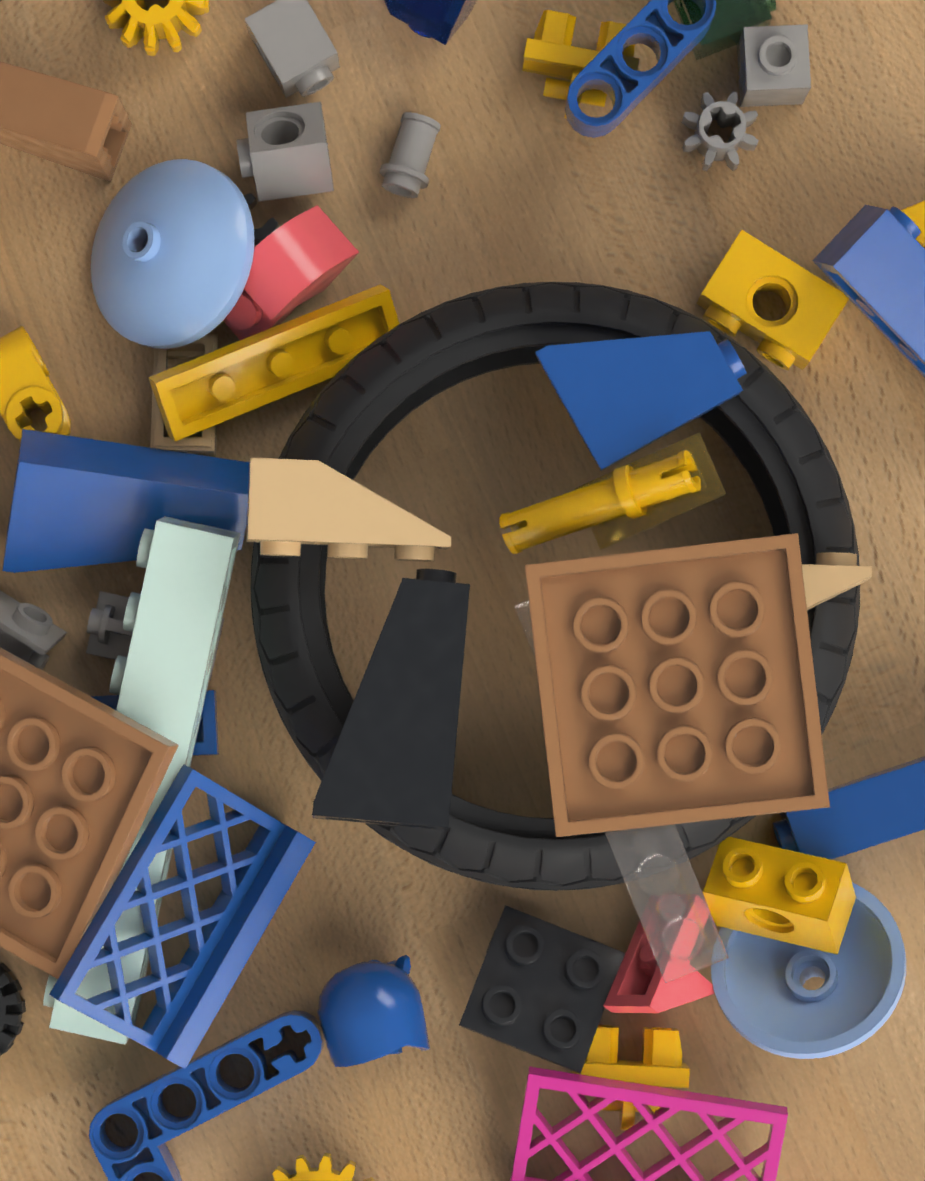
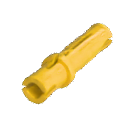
M683 450L676 455L636 469L629 465L616 468L611 478L511 513L500 514V528L506 529L510 527L512 531L502 534L503 540L512 554H518L533 546L623 515H627L632 519L647 514V507L690 492L700 491V477H691L690 474L691 472L698 471L690 452Z

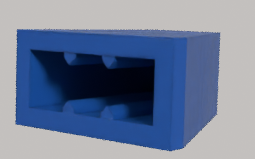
M710 331L548 345L535 352L538 361L601 472L739 395L743 389L737 379L747 374L730 341L726 339L717 344Z

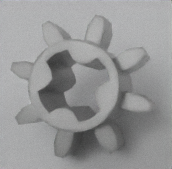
M733 91L727 101L714 102L713 97L708 92H705L701 98V108L703 110L701 115L685 112L681 123L687 128L695 130L694 135L684 141L683 152H691L697 149L705 157L702 163V170L707 171L712 166L713 161L723 160L734 171L739 165L738 148L754 151L759 140L745 133L746 128L756 121L758 113L757 111L743 113L736 106L738 100L737 92ZM712 120H716L721 128L728 126L733 128L728 143H724L719 135L707 136Z

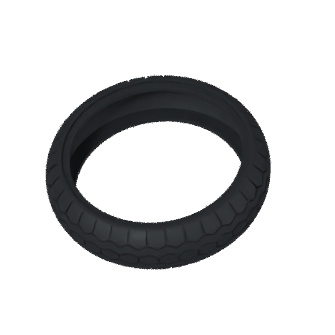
M535 282L501 286L470 293L417 314L377 338L331 379L305 411L278 458L319 460L354 480L372 451L413 410L435 395L465 380L491 371L514 366L540 364L535 352L545 346L710 331L717 344L726 339L730 341L747 374L737 379L743 389L739 395L701 415L700 418L710 425L724 440L748 472L763 501L774 536L798 533L802 564L816 565V553L836 552L857 554V566H859L855 526L840 475L816 427L786 386L745 347L703 319L658 299L604 285L579 282ZM254 542L251 560V610L262 671L283 724L308 765L322 781L354 701L338 667L327 625L325 581L328 545L301 544L300 556L260 555V542ZM860 585L807 610L821 734H823L835 710L852 660L858 630ZM451 794L449 828L447 830L366 823V825L386 840L429 864L464 877L512 888L565 891L621 884L670 869L691 860L737 832L755 816L556 837L554 818L525 817L498 812L467 802Z

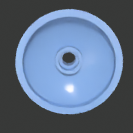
M174 159L155 164L143 170L120 189L110 202L99 223L93 242L90 268L91 283L97 305L106 321L115 331L128 340L146 347L170 349L185 346L199 340L215 329L226 318L245 288L254 255L255 237L252 216L248 204L237 185L224 173L205 163L188 159Z
M852 882L856 899L838 955L725 927L720 928L711 956L713 989L726 1019L742 1037L755 1046L776 1055L797 1059H815L850 1050L867 1040L883 1026L896 1008L904 988L906 953L900 930L894 918L883 903L873 894ZM811 977H820L825 980L824 984L816 990H807L803 987L805 981Z

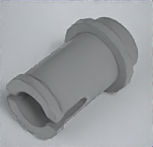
M405 112L402 115L401 126L389 163L382 164L380 168V174L384 177L382 187L385 190L402 197L417 198L420 189L427 188L429 178L424 174L436 135L440 131L441 125L439 122L418 113Z

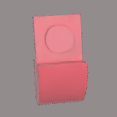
M318 205L295 216L254 247L253 262L245 288L237 303L223 321L239 340L282 324L298 305L323 292L355 258L359 251Z

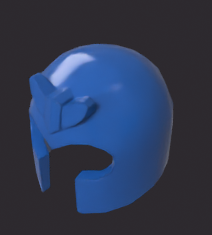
M404 955L398 958L397 961L393 960L387 963H382L378 960L357 963L335 973L325 984L319 996L318 1016L330 1058L335 1067H349L386 1055L400 1054L404 1046L419 1048L421 1051L430 1050L420 992L409 976L411 969L409 956Z

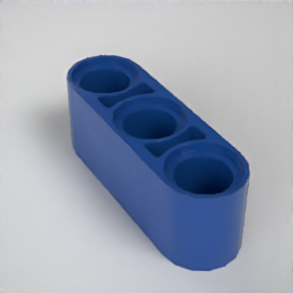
M650 0L575 77L569 86L565 113L567 121L573 130L583 136L592 138L605 136L614 130L704 38L715 15L716 0H692L700 8L702 18L691 25L679 24L672 19L667 6L674 0ZM644 44L654 51L658 63L650 70L636 71L626 64L622 53L630 45ZM586 90H601L611 99L613 109L603 117H590L581 111L577 99Z

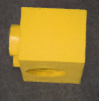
M741 230L702 291L696 304L706 310L702 317L712 326L735 337L738 331H741L760 343L756 351L772 364L784 370H789L793 364L803 370L811 361L849 298L837 288L744 230ZM762 291L776 293L784 301L785 316L775 321L761 318L753 308V296Z
M728 837L720 842L703 889L706 903L716 926L837 955L856 899L847 863L734 837Z

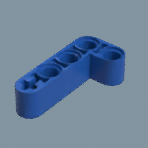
M292 1010L282 1013L191 1060L186 1069L179 1066L107 1104L92 1120L89 1139L108 1181H135L136 1176L144 1172L156 1173L164 1181H182L180 1171L165 1142L306 1071L316 1062L324 1046V1035L318 1020L305 1011ZM291 1025L296 1033L307 1030L311 1039L304 1046L305 1056L298 1058L293 1050H287L274 1057L271 1064L278 1071L269 1074L265 1055L253 1041L262 1038L264 1050L266 1051L279 1044L285 1037L284 1026ZM241 1054L248 1058L254 1068L252 1083L242 1088L226 1084L220 1074V1063L225 1056ZM175 1083L183 1084L192 1090L196 1098L194 1113L186 1117H176L166 1110L162 1098L163 1092L168 1085ZM116 1113L126 1114L134 1120L138 1129V1137L133 1145L126 1147L118 1146L110 1141L105 1130L106 1121L110 1115Z

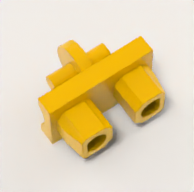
M544 10L536 28L534 39L527 38L522 71L571 80V82L546 78L543 96L567 100L569 86L575 77L627 24L612 21L601 22L596 50L571 46L576 23L575 16L558 11ZM635 44L624 49L622 54L626 64L633 70L638 71L640 58L634 57ZM596 89L586 90L578 97V106L580 103L605 107L607 94Z
M598 1025L580 1073L581 1075L657 1087L689 1088L690 1068L686 1063H682V1048L677 1028L643 1027L642 1061L617 1060L619 1027L614 1025ZM615 1100L602 1109L603 1111H619L620 1130H628L634 1126L635 1112H639L632 1102ZM648 1105L653 1112L660 1108L657 1106Z

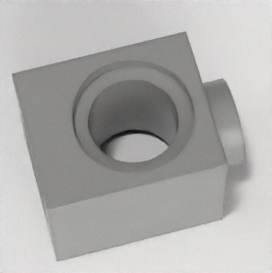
M276 0L245 18L248 34L285 98L298 91L302 97L309 96L332 82L334 79L332 72L340 68L338 52L307 0Z
M808 24L744 27L737 44L740 107L803 104L811 89Z
M321 102L246 112L248 138L237 140L239 164L242 178L254 176L259 202L334 191Z

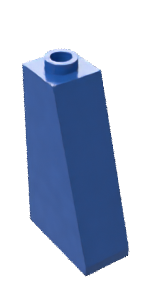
M22 429L2 571L18 573L136 561L144 529L154 530L156 520L164 516L240 533L237 550H242L247 525L249 462Z
M925 756L828 789L830 807L780 813L782 820L772 823L779 848L832 860L925 830Z

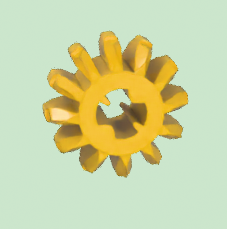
M103 0L105 4L114 7L105 15L108 27L110 29L123 28L120 39L127 48L136 45L144 37V49L149 56L157 54L161 39H167L173 52L182 50V43L178 35L181 30L190 36L198 37L202 29L199 22L193 16L209 13L210 3L209 0H167L168 4L164 8L154 4L147 10L144 0Z

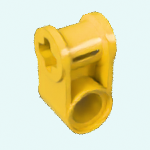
M23 326L0 337V414L8 429L20 442L22 429L36 431L30 426L33 422L29 413L37 408H40L47 415L45 422L48 428L43 432L69 436L71 432L69 413L49 378L50 373L41 355Z

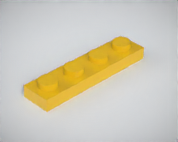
M379 284L148 378L167 433L176 442L333 378L358 353L400 323L390 290Z

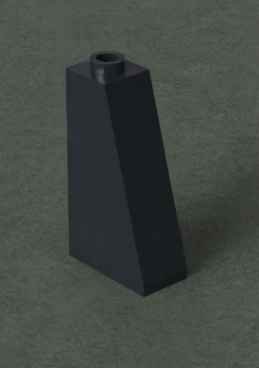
M417 569L416 579L402 578L313 801V818L447 830L449 828L470 584L456 583L457 573L439 569Z

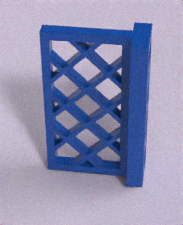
M183 764L49 995L186 1069L316 842ZM195 787L207 793L211 819L185 828L182 809ZM223 803L234 810L225 813ZM248 820L257 823L259 826L245 851L232 855L227 828ZM213 833L218 861L192 870L187 842ZM173 848L178 875L151 885L148 867L155 855ZM220 875L222 890L211 908L199 912L194 885ZM180 890L185 917L158 927L154 900ZM140 905L144 933L117 942L115 924L122 912ZM187 932L190 946L180 963L165 968L161 942ZM147 948L152 974L125 984L120 957ZM107 963L111 990L88 999L76 994L88 970ZM155 989L157 1003L143 1027L140 1028L131 1021L128 999ZM114 1005L116 1014L106 1010L105 1008Z

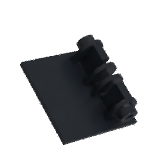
M505 905L497 928L494 930L488 945L485 959L459 1026L580 1074L605 1007L603 1005L625 953Z

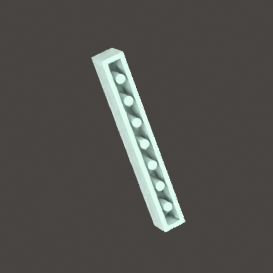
M166 516L156 520L154 530L145 528L143 531L136 566L146 568L141 594L131 592L127 602L123 630L133 633L128 657L117 656L111 676L109 692L119 695L116 711L177 743L179 746L123 867L183 764L191 767L239 543L240 533ZM173 848L155 855L148 867L151 885L166 880ZM162 897L154 900L157 920ZM140 905L122 912L115 924L117 942L144 933ZM147 948L120 957L125 984L146 976L149 962ZM107 963L89 969L76 994L88 999L111 990ZM49 975L43 1000V1006L53 1008L49 1028L124 1045L127 1043L128 1037L49 995L58 980ZM141 995L128 999L133 1024L136 1023ZM114 1005L105 1008L106 1010L116 1014Z

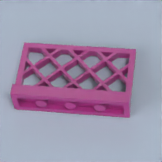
M529 1066L512 1173L509 1181H575L576 1179L579 1181H594L587 1172L614 1154L633 1177L630 1181H655L679 1164L692 1181H706L689 1157L716 1139L735 1164L709 1181H734L743 1174L749 1181H776L788 1110L784 1106ZM539 1089L567 1092L580 1109L552 1127L537 1108ZM584 1095L596 1098L589 1102ZM615 1100L632 1102L644 1119L616 1137L597 1112ZM648 1105L657 1106L661 1108L653 1112ZM680 1110L695 1112L709 1129L680 1147L662 1122ZM713 1115L725 1118L717 1122ZM588 1119L607 1144L579 1162L560 1137ZM745 1120L770 1124L767 1143L746 1157L742 1155L726 1134ZM535 1124L542 1134L531 1141L533 1125ZM653 1129L671 1154L643 1172L624 1147ZM549 1144L552 1145L569 1167L568 1170L553 1180L525 1176L528 1158ZM763 1162L760 1178L753 1168Z

